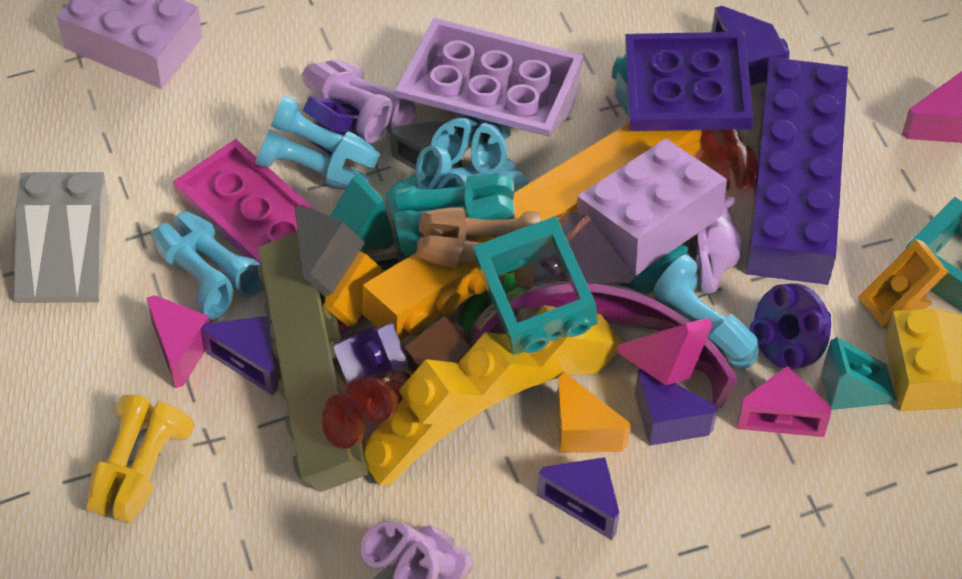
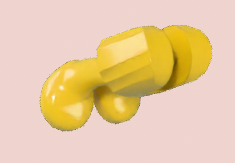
M131 394L121 396L115 406V415L120 421L119 431L106 463L98 462L94 464L86 509L89 512L105 516L114 503V519L129 524L142 509L154 489L150 478L165 443L169 439H188L195 426L193 420L181 410L160 401L156 403L153 409L148 399ZM148 428L130 468L126 467L140 430Z

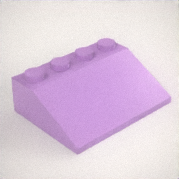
M433 18L395 89V97L550 137L569 116L580 90L584 55Z

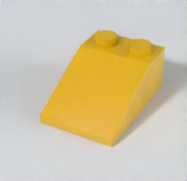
M938 309L893 311L884 341L899 410L962 408V316Z

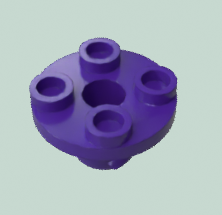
M797 283L773 286L763 295L757 305L754 321L751 323L749 330L757 337L758 346L769 361L781 368L788 366L791 370L814 364L824 354L830 340L831 314L819 295L809 287Z

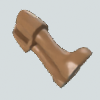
M463 207L422 212L419 218V232L426 236L418 239L416 256L423 260L451 268H458L459 263H476L473 246L481 244V242L467 241L466 238H497L540 222V212L529 210L523 212L518 218L505 220L465 217ZM537 261L512 270L517 286L523 289H532Z

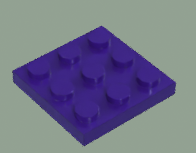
M744 32L625 34L630 131L752 129L753 111Z

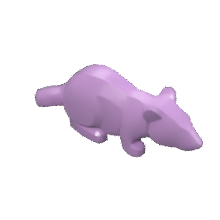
M725 197L723 216L695 235V244H692V257L697 264V269H701V289L705 294H711L718 290L723 272L737 264L742 255V235L732 223V214L730 213V207L735 204L733 197Z

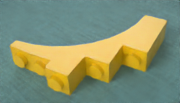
M543 305L535 316L558 307ZM597 314L598 324L593 325L586 333L576 337L564 336L549 342L542 350L534 353H526L524 351L514 355L505 334L485 332L459 363L426 359L399 389L403 400L363 444L368 470L378 485L390 486L416 459L440 439L468 419L497 402L527 388L558 379L563 372L569 376L599 374L618 353L617 345L623 344L622 340L603 316Z

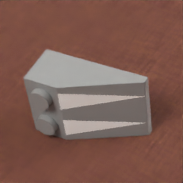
M104 172L20 173L16 202L15 303L100 302L110 208Z

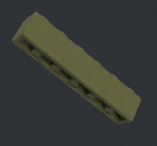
M295 232L258 247L261 264L258 265V274L261 282L266 287L268 301L265 302L264 307L274 330L275 338L272 339L271 345L281 368L282 377L279 378L278 383L288 406L289 416L286 417V427L295 444L294 469L300 480L305 481L322 492L368 475L351 386L346 382L333 350L334 344L341 341L338 321L326 309L324 295L302 275L298 233Z

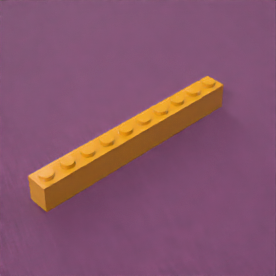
M628 123L516 191L512 200L515 206V218L520 217L523 212L529 210L540 212V221L557 216L565 236L576 234L578 195L664 139H668L695 157L701 147L700 138L702 130L630 131ZM486 237L466 238L467 241L481 243L495 239ZM416 253L363 285L362 314L375 326L392 323L401 342L410 335L420 333L427 324L443 314L446 315L453 312L459 304L475 294L483 293L487 289L476 263H459L458 268H451L418 258ZM509 271L507 273L499 275L498 278L500 279L506 274H512L514 272Z

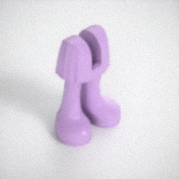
M334 59L325 63L319 62L308 65L303 70L302 80L305 86L317 96L344 101L360 112L357 117L356 131L358 136L368 143H374L379 140L385 130L391 134V131L396 126L410 125L414 121L416 114L414 102L395 97V91L362 80V68Z
M381 522L368 529L361 541L360 552L367 565L373 568H385L399 561L393 579H464L470 574L474 563L472 555L465 548L453 547V537L431 525L422 526L417 531L405 523Z

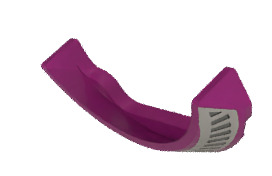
M568 277L536 281L532 289L518 287L505 294L515 317L517 312L525 307L542 308L543 305L561 307L577 301ZM584 278L596 303L597 314H601L605 320L661 331L690 323V321L674 310L641 292L612 282ZM493 303L472 324L469 345L471 348L485 332H504ZM707 337L694 369L705 373L712 384L713 404L717 405L718 408H722L734 388L737 378L724 356Z

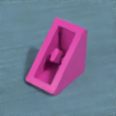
M962 71L908 110L902 131L904 137L914 140L962 143Z
M156 295L147 297L151 322L174 387L184 386L205 352L202 329L209 324V317Z
M707 318L676 326L619 344L617 349L620 355L664 385L684 381L691 377L712 328L711 320Z
M787 366L742 399L737 429L824 437L831 416V406Z

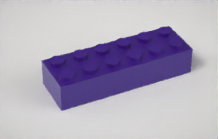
M769 57L763 88L746 269L747 275L829 285L837 253L848 66Z

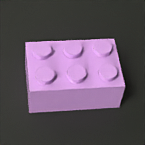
M70 0L57 16L61 39L65 49L160 89L165 86L203 38L198 6L184 0Z
M664 139L577 196L576 233L636 276L723 216L727 179L668 139Z

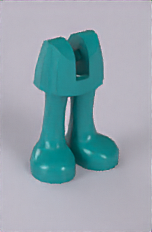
M478 174L467 176L466 186L424 190L408 185L398 188L395 193V202L399 212L395 213V225L398 240L405 257L408 258L416 253L418 239L426 236L419 232V218L422 212L432 211L430 209L461 205L451 208L463 207L465 217L489 220L514 219L515 206L512 201L514 198L513 179L502 175Z

